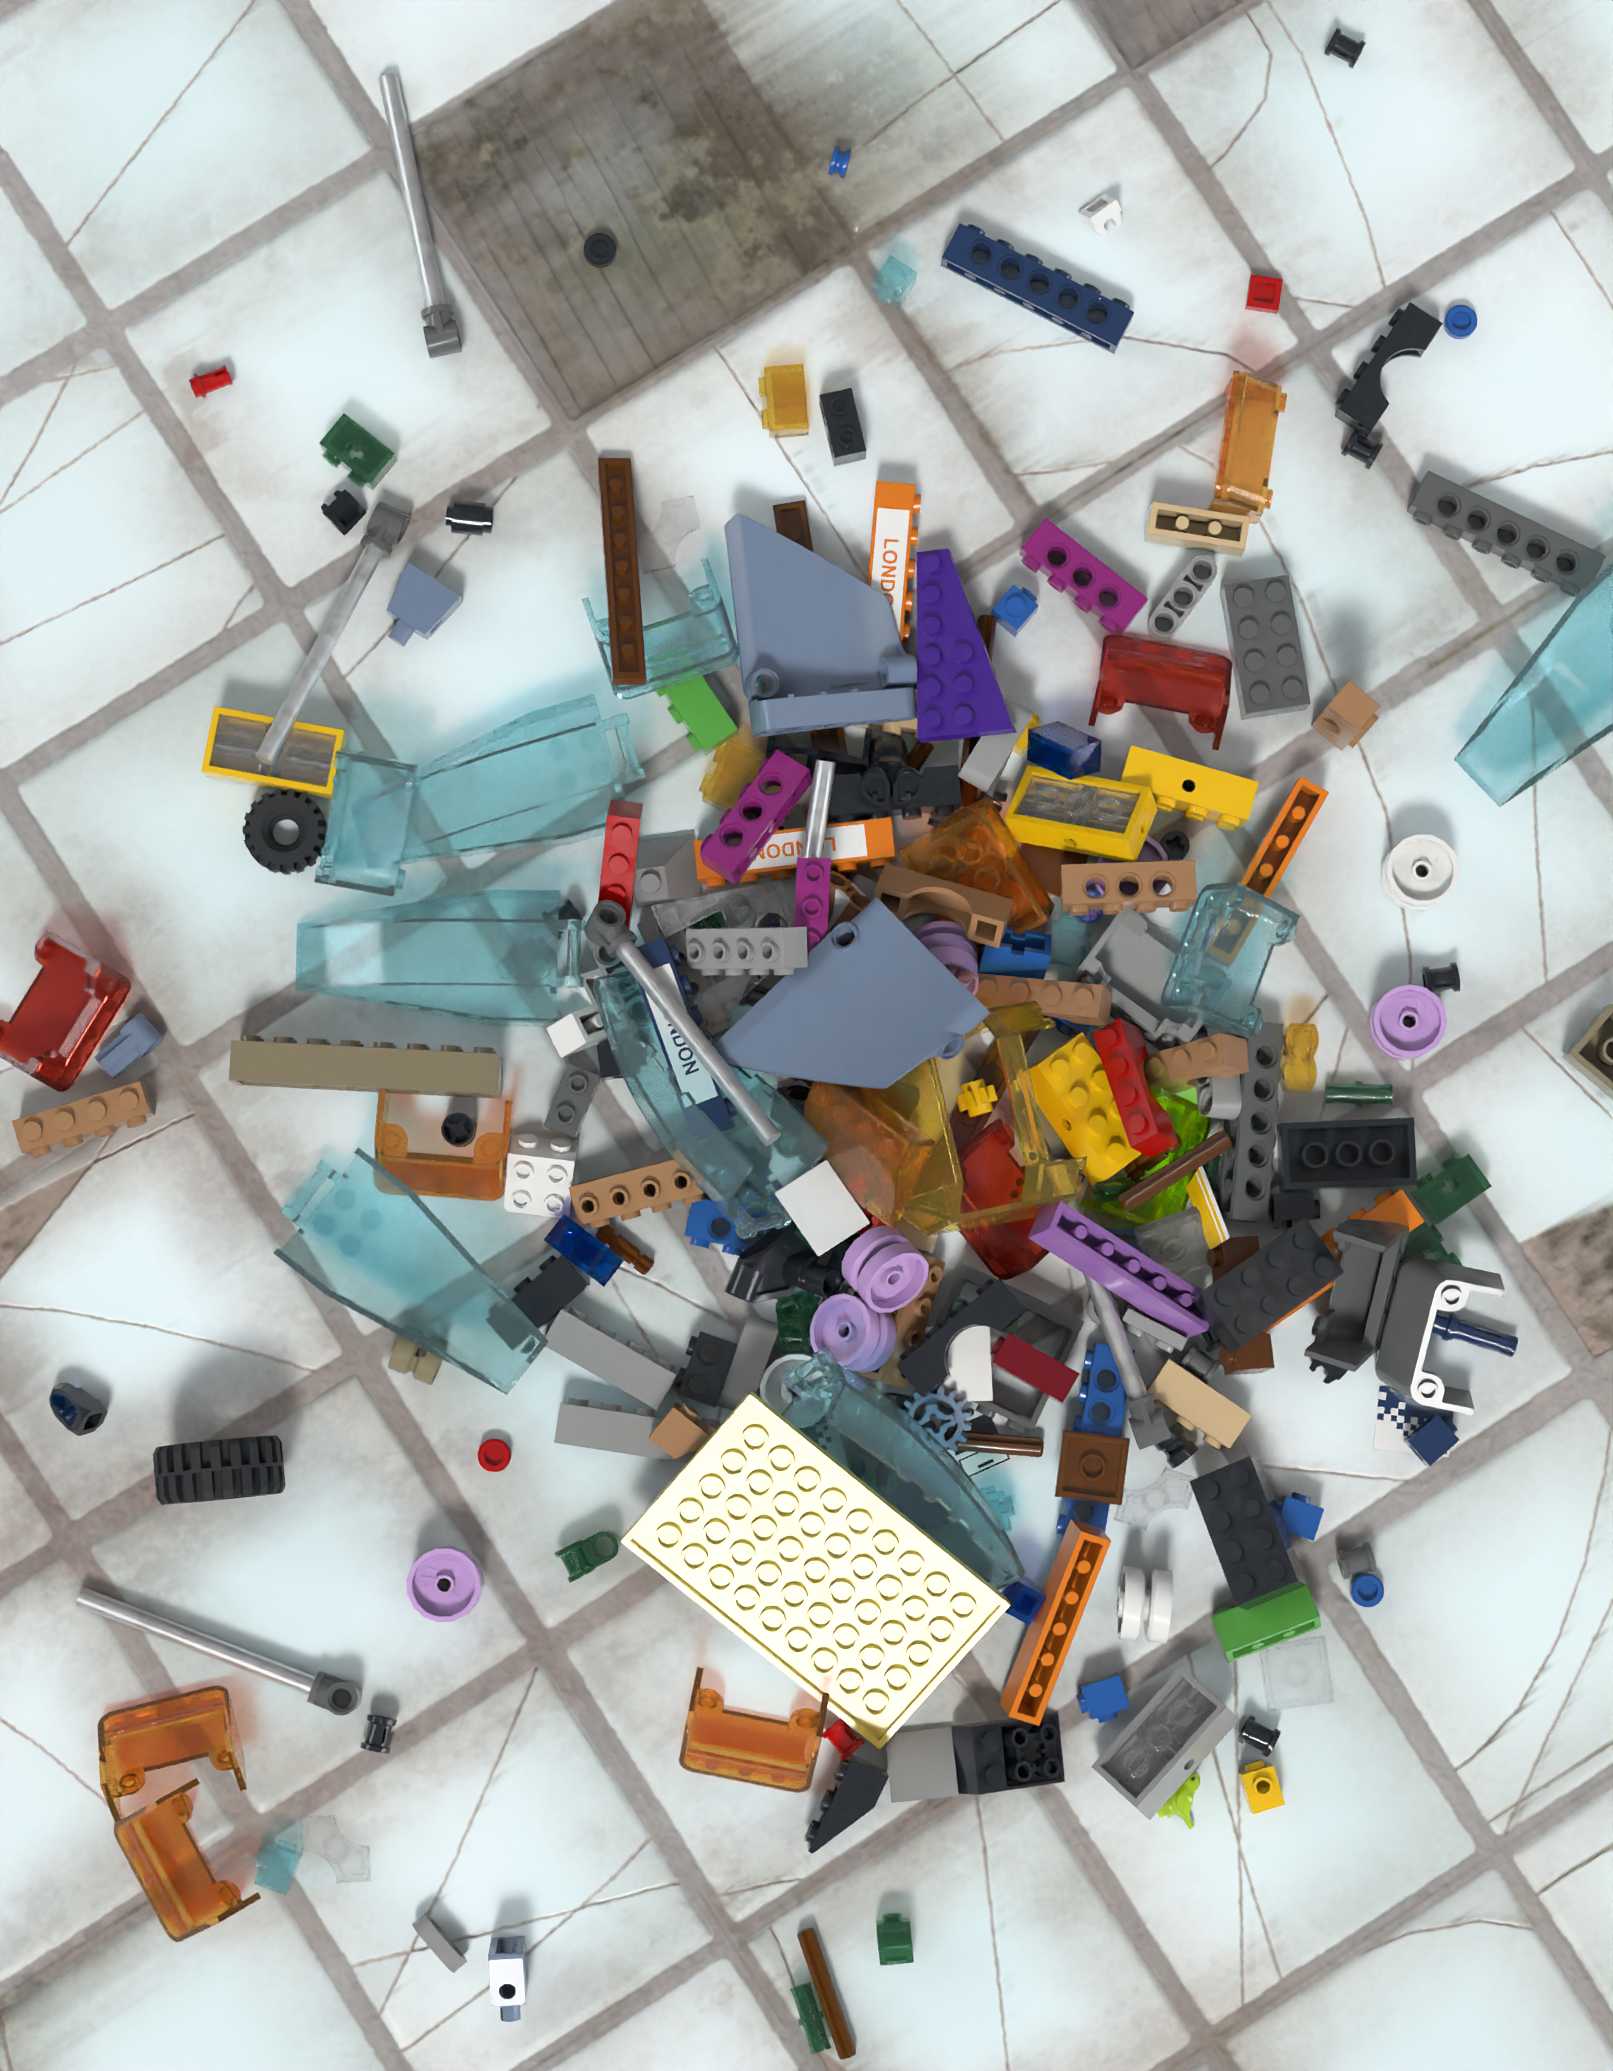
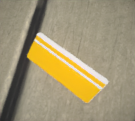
M1201 1166L1186 1189L1208 1247L1213 1249L1229 1239L1230 1236L1204 1168Z

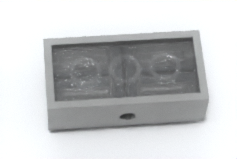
M1181 1666L1091 1767L1145 1817L1151 1820L1240 1719Z

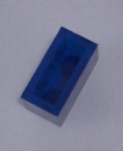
M1060 721L1028 729L1027 760L1066 779L1073 780L1100 772L1102 740Z

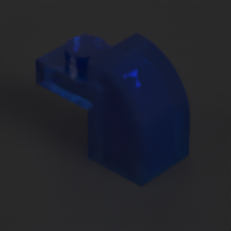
M565 1214L562 1215L544 1239L545 1242L603 1287L624 1262L621 1257Z
M1012 1573L1001 1592L1010 1602V1606L1005 1613L1030 1626L1047 1598L1042 1592L1043 1588L1023 1575Z

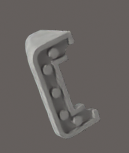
M1123 909V912L1117 914L1072 974L1069 982L1105 986L1113 994L1110 1016L1115 1020L1121 1018L1139 1028L1143 1040L1157 1051H1163L1191 1042L1232 982L1226 978V974L1221 969L1215 966L1201 967L1199 970L1195 969L1145 932L1148 924L1143 913H1137L1136 909Z

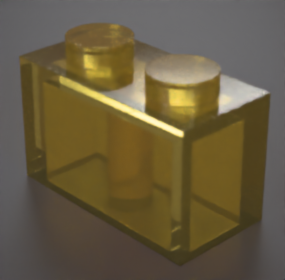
M803 364L764 367V377H758L759 397H766L767 409H761L762 429H769V439L807 436L809 425Z
M729 738L726 745L720 744L713 758V762L718 764L712 775L706 773L699 788V791L703 793L702 802L723 812L728 808L733 809L739 801V794L748 782L752 783L758 776L759 767L766 758V754Z

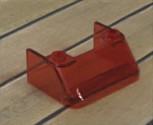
M1118 634L1107 635L1103 638L1088 726L1095 727L1098 711L1106 715L1114 714L1123 709L1124 702L1188 714V722L1197 732L1213 733L1212 750L1218 751L1230 704L1232 662L1227 657L1216 653Z

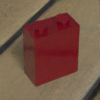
M1010 1333L1006 1339L999 1336L990 1352V1355L994 1357L992 1365L1061 1405L1080 1374Z

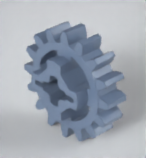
M944 1384L939 1386L938 1391L932 1392L927 1398H923L915 1389L913 1392L915 1400L906 1398L904 1401V1405L909 1410L900 1411L899 1417L907 1420L900 1424V1431H909L905 1442L915 1441L914 1451L919 1452L922 1447L927 1448V1457H931L934 1450H938L941 1457H944L947 1447L956 1452L958 1450L956 1441L965 1443L967 1435L963 1430H971L972 1423L965 1421V1419L971 1417V1410H963L962 1408L966 1404V1398L957 1400L955 1398L957 1392L955 1388L949 1394L944 1392ZM938 1400H942L952 1406V1408L945 1407L944 1405L940 1404ZM925 1402L923 1414L913 1417L918 1406ZM932 1414H936L938 1419H942L940 1426H935V1423L930 1421ZM958 1423L955 1432L946 1438L948 1427L955 1426ZM920 1433H926L932 1437V1440L926 1439Z

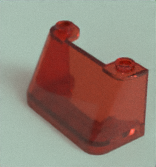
M46 929L34 949L35 960L43 967L9 1022L0 1019V1058L54 1090L64 1092L76 1082L128 997L131 983L121 973Z
M999 1118L936 1166L924 1177L923 1183L927 1192L989 1271L999 1279L1009 1280L1034 1268L1049 1253L1048 1250L1029 1239L1028 1236L1039 1209L1057 1201L1052 1200L1048 1202L1009 1151L1015 1146L1014 1132Z

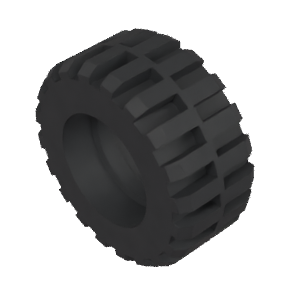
M275 1435L165 1445L156 1447L153 1453L156 1498L161 1505L280 1494L286 1486L282 1442Z

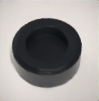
M603 233L591 235L584 244L586 261L596 268L609 266L616 257L614 240Z

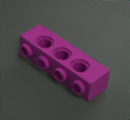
M1047 518L1042 521L1021 547L1019 555L1023 557L1021 561L1027 568L1035 573L1040 570L1048 577L1047 582L1050 586L1060 593L1064 590L1074 597L1073 603L1083 612L1088 613L1092 611L1100 618L1099 624L1110 633L1117 631L1122 635L1147 604L1148 598ZM1051 552H1059L1063 555L1065 562L1060 566H1054L1049 563L1047 555ZM1077 572L1086 573L1090 577V584L1087 586L1077 585L1073 580V575ZM1104 592L1113 594L1116 604L1110 607L1102 605L1099 601V595Z
M778 749L772 757L764 759L759 767L758 776L752 783L748 782L739 794V801L733 809L728 808L724 812L718 829L713 835L709 834L700 847L703 864L735 885L812 784L810 769ZM771 786L781 787V789L774 794H769L765 792ZM753 811L762 813L760 817L754 820L746 818ZM733 837L742 838V841L737 845L731 846L727 844L728 840Z
M797 857L794 927H807V954L828 935L831 859Z

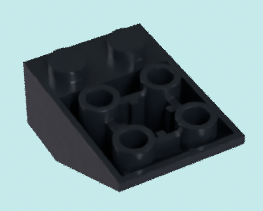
M1058 1715L1043 1716L1039 1726L1018 1719L952 1726L958 1794L981 1795L1065 1782Z
M853 1754L850 1755L848 1760L840 1761L834 1774V1779L838 1782L833 1791L830 1789L826 1790L819 1805L820 1810L823 1811L819 1822L813 1819L804 1838L808 1842V1852L812 1854L875 1807L889 1778L886 1770Z

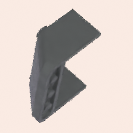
M1350 1218L1343 1223H1339L1333 1232L1334 1242L1338 1243V1250L1342 1251L1339 1265L1344 1270V1273L1335 1279L1328 1310L1322 1317L1317 1316L1314 1321L1311 1334L1316 1336L1315 1341L1305 1349L1304 1356L1355 1372L1378 1350L1397 1271L1403 1260L1409 1235V1226L1396 1222Z
M1417 1256L1408 1257L1403 1260L1397 1271L1374 1363L1378 1379L1419 1404L1473 1415L1474 1405L1470 1391L1444 1386L1439 1375L1422 1369L1437 1310L1455 1312L1462 1309L1468 1301L1470 1290L1504 1297L1505 1289L1501 1275Z

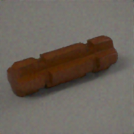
M1175 1132L1178 1143L1153 1157L1141 1154L1138 1159H1134L1125 1166L1126 1174L1134 1181L1139 1180L1145 1175V1170H1152L1169 1156V1152L1174 1153L1182 1146L1181 1137Z
M609 1225L601 1226L595 1235L596 1238L604 1245L608 1244L610 1246L609 1249L629 1265L632 1263L634 1265L633 1268L639 1273L646 1275L653 1267L654 1261L646 1254H640L641 1250L622 1235L615 1234L616 1231Z

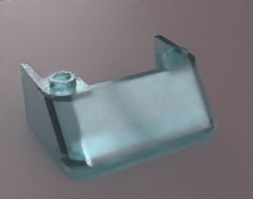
M707 558L701 559L707 584L694 589L690 593L688 602L691 611L643 626L646 685H612L608 617L596 621L589 598L582 599L595 643L610 686L616 697L625 700L633 699L727 668L737 661L739 651L721 593Z

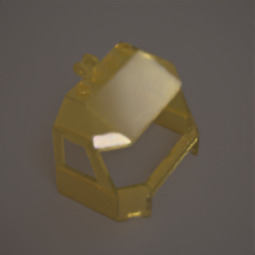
M1036 1001L988 1008L987 1010L990 1014L974 1030L963 1036L966 1040L974 1034L991 1032L996 1038L1025 1163L1022 1197L1012 1203L960 1215L964 1182L935 1057L925 1060L888 1088L860 1087V1095L863 1102L867 1105L869 1114L867 1118L869 1131L860 1134L861 1143L875 1142L876 1145L875 1151L864 1155L865 1162H876L877 1166L881 1168L884 1180L882 1182V1192L884 1198L889 1202L890 1209L927 1236L1033 1218L1037 1216L1039 1209L1058 1201L1067 1204L1082 1196L1083 1184L1080 1180L1078 1181L1079 1169L1086 1168L1087 1156L1051 1163L1020 1034L1021 1032L1056 1026L1051 1018L1044 1019L1040 1015L1042 1008Z

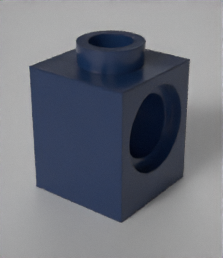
M1432 1414L1403 1441L1425 1466H1431L1460 1439L1454 1434L1458 1431L1457 1427L1447 1416L1444 1415L1440 1418L1438 1415Z

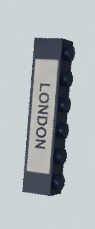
M662 937L637 947L696 1025L699 1027V1025L703 1024L704 1020L698 1005L692 1006L688 997L689 994L693 993L686 974L681 976L677 964L682 963L676 945L670 946L666 939ZM638 982L693 1135L700 1141L736 1127L733 1116L738 1115L735 1106L728 1097L725 1098L722 1089ZM706 1035L707 1039L712 1044L709 1035Z

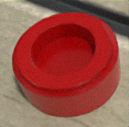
M500 1439L485 1441L478 1450L479 1464L489 1472L504 1470L511 1461L510 1447Z

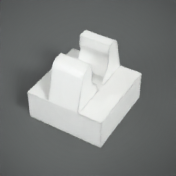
M1103 194L1078 212L1083 222L1102 237L1108 235L1104 224L1109 219L1117 227L1122 225L1120 215L1122 208L1115 198Z

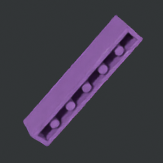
M1058 1201L1039 1209L1028 1236L1029 1239L1183 1337L1189 1338L1208 1331L1209 1323L1191 1300L1192 1297L1201 1292L1200 1290L1064 1202Z

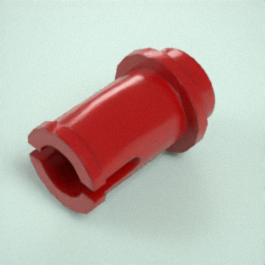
M225 364L199 376L195 373L193 374L194 378L189 379L195 397L202 396L203 399L206 398V394L233 384Z

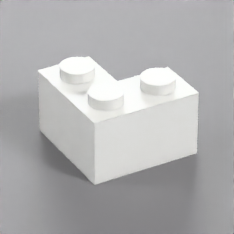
M600 968L580 974L553 991L565 1017L546 1029L561 1058L603 1043L628 1028Z

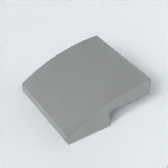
M951 1727L895 1732L885 1743L892 1803L959 1796Z

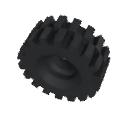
M276 789L272 794L266 792L261 795L262 799L260 801H254L251 804L252 809L250 813L246 812L244 817L246 821L245 826H243L244 842L252 857L262 867L274 873L281 872L283 875H291V872L296 871L300 873L304 871L305 867H312L316 864L315 860L317 857H322L324 845L328 843V824L321 809L306 794H300L293 789H288V791ZM282 820H291L299 828L298 838L289 845L278 843L273 835L275 825Z

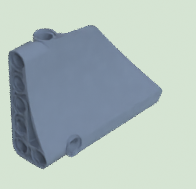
M734 515L725 524L724 528L744 695L748 699L752 737L916 719L917 711L913 684L917 679L916 660L912 654L907 655L901 646L888 598L850 573L798 543L744 515ZM756 678H761L766 682V693H761L756 689Z
M875 897L850 922H843L835 926L807 954L808 967L794 968V975H785L715 1043L714 1048L728 1065L805 1080L884 1089L891 1086L927 1059L940 1056L944 1060H950L957 1056L965 1045V1038L963 1036L974 1030L990 1012Z

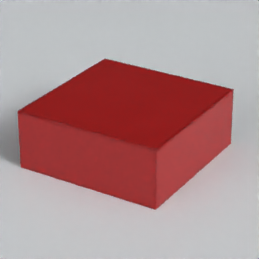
M1251 274L1245 309L1277 314L1283 279Z

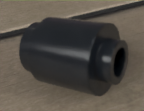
M454 500L453 507L447 506L445 525L451 526V533L483 536V533L491 534L494 507H486V503Z

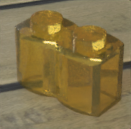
M1290 1023L1283 1032L1284 1046L1282 1053L1285 1060L1281 1065L1282 1077L1280 1085L1283 1092L1308 1093L1313 1089L1317 1078V1067L1313 1057L1319 1043L1318 1031L1315 1024Z

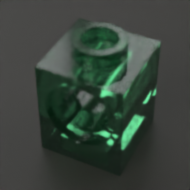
M902 1913L882 1915V1920L876 1921L880 1966L914 1963L909 1918H903Z

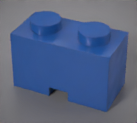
M1007 926L999 948L981 943L978 952V973L1033 979L1045 978L1051 958V934L1025 930L1023 935L1012 933L1013 927Z

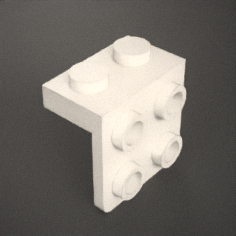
M513 1134L508 1153L504 1198L505 1210L515 1213L567 1218L571 1209V1196L568 1187L573 1186L579 1142H571L566 1138L547 1139L538 1138L533 1134Z

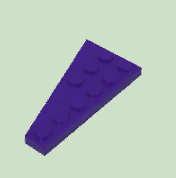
M948 548L917 552V739L924 743L1017 733L1009 715L1005 698L996 679L997 676L981 632L977 627L972 607L965 594L964 585L956 563Z

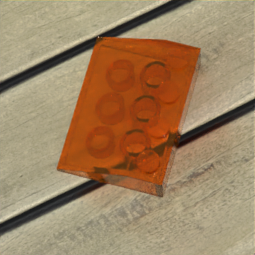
M989 796L959 810L900 848L897 852L908 870L1013 899L1007 925L1008 927H1013L1012 933L1023 934L1025 930H1031L1050 919L1055 905ZM935 914L939 921L955 922L948 917ZM976 942V953H977V955H978L979 948H980V945H981V943H978V942Z
M814 1081L805 1101L801 1160L812 1168L827 1160L853 1199L888 1227L896 1229L935 1141L863 1087Z

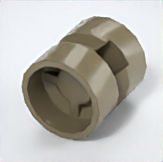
M403 1328L391 1354L388 1368L404 1375L410 1371L413 1373L414 1379L432 1385L441 1367L448 1345L434 1339H429L425 1342L421 1334Z

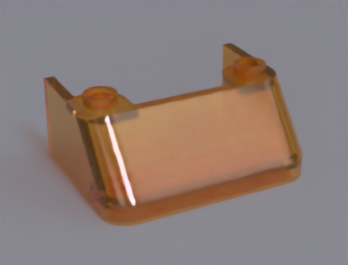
M1232 370L1223 392V396L1227 397L1213 497L1206 510L1250 517L1249 523L1257 524L1264 508L1270 509L1273 489L1267 488L1278 413H1284L1287 393L1281 392V385L1248 372Z
M379 1089L374 1135L375 1182L381 1190L395 1194L489 1202L497 1201L505 1195L508 1153L512 1141L515 1103L512 1100H505L503 1133L488 1132L481 1135L475 1143L474 1156L462 1157L407 1152L408 1136L405 1130L399 1125L387 1123L390 1093L387 1090Z
M697 1667L679 1764L684 1769L694 1773L795 1793L807 1791L811 1787L830 1693L823 1692L819 1712L809 1708H802L794 1711L790 1715L789 1722L723 1709L724 1699L713 1689L700 1688L704 1668Z
M210 1686L114 1710L102 1716L98 1722L100 1786L114 1822L121 1821L120 1797L137 1793L146 1782L145 1772L210 1756L211 1764L215 1769L220 1771L233 1769L240 1791L247 1789L244 1751L232 1701L228 1690L223 1686Z
M197 1778L117 1821L113 1828L115 1838L166 1934L175 1942H181L224 1921L261 1898L257 1892L242 1900L240 1890L234 1883L225 1879L216 1882L185 1824V1822L192 1818L193 1803L185 1792L200 1784Z

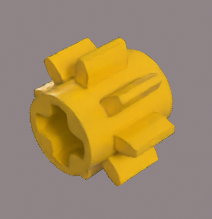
M979 1079L960 1086L962 1094L956 1096L960 1112L968 1110L969 1117L972 1118L994 1111L991 1102L998 1100L994 1085L986 1087L984 1079Z

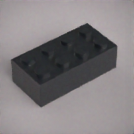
M1414 1117L1293 1122L1276 1125L1279 1192L1401 1187L1417 1184Z
M1303 1218L1192 1297L1191 1300L1229 1353H1232L1344 1273V1270L1308 1220Z
M1248 1456L1189 1481L1237 1607L1248 1610L1308 1585L1260 1460Z

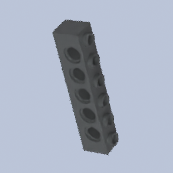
M1429 470L1423 477L1407 510L1408 513L1413 515L1412 519L1425 526L1433 524L1443 529L1442 533L1445 536L1454 540L1462 538L1472 543L1471 547L1474 550L1486 555L1491 552L1501 557V562L1515 569L1522 567L1530 571V575L1534 579L1543 583L1551 581L1561 586L1560 590L1563 593L1572 597H1578V595L1584 597L1590 591L1606 558L1605 555ZM1442 501L1450 503L1453 507V514H1442L1438 509V503ZM1468 517H1479L1483 523L1482 529L1471 528L1467 521ZM1497 531H1508L1512 536V543H1502L1497 537ZM1535 544L1539 546L1542 556L1540 558L1531 557L1527 552V545ZM1564 558L1568 560L1571 564V571L1562 572L1559 570L1556 564L1557 559Z
M1256 1020L1232 1021V1030H1234L1236 1037L1247 1040L1249 1072L1240 1074L1242 1107L1239 1116L1235 1120L1224 1119L1223 1131L1229 1135L1232 1146L1221 1153L1217 1205L1223 1220L1249 1223L1268 1222V1215L1271 1210V1201L1269 1199L1270 1185L1274 1176L1272 1166L1273 1149L1277 1140L1275 1123L1279 1111L1277 1099L1278 1086L1282 1077L1280 1062L1281 1050L1285 1041L1283 1035L1284 1024ZM1257 1050L1259 1051V1054H1260L1259 1062H1258V1060H1257V1058H1256ZM1254 1084L1257 1086L1256 1095L1254 1093ZM1252 1116L1254 1118V1127L1251 1125ZM1249 1149H1250L1251 1152H1252V1158H1251V1160H1249V1157H1248ZM1247 1182H1248V1184H1249V1192H1248V1194H1247L1246 1188H1245Z

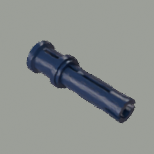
M1437 1311L1432 1333L1440 1335L1442 1340H1461L1508 1357H1513L1518 1345V1337L1459 1319V1316L1454 1312L1447 1314Z

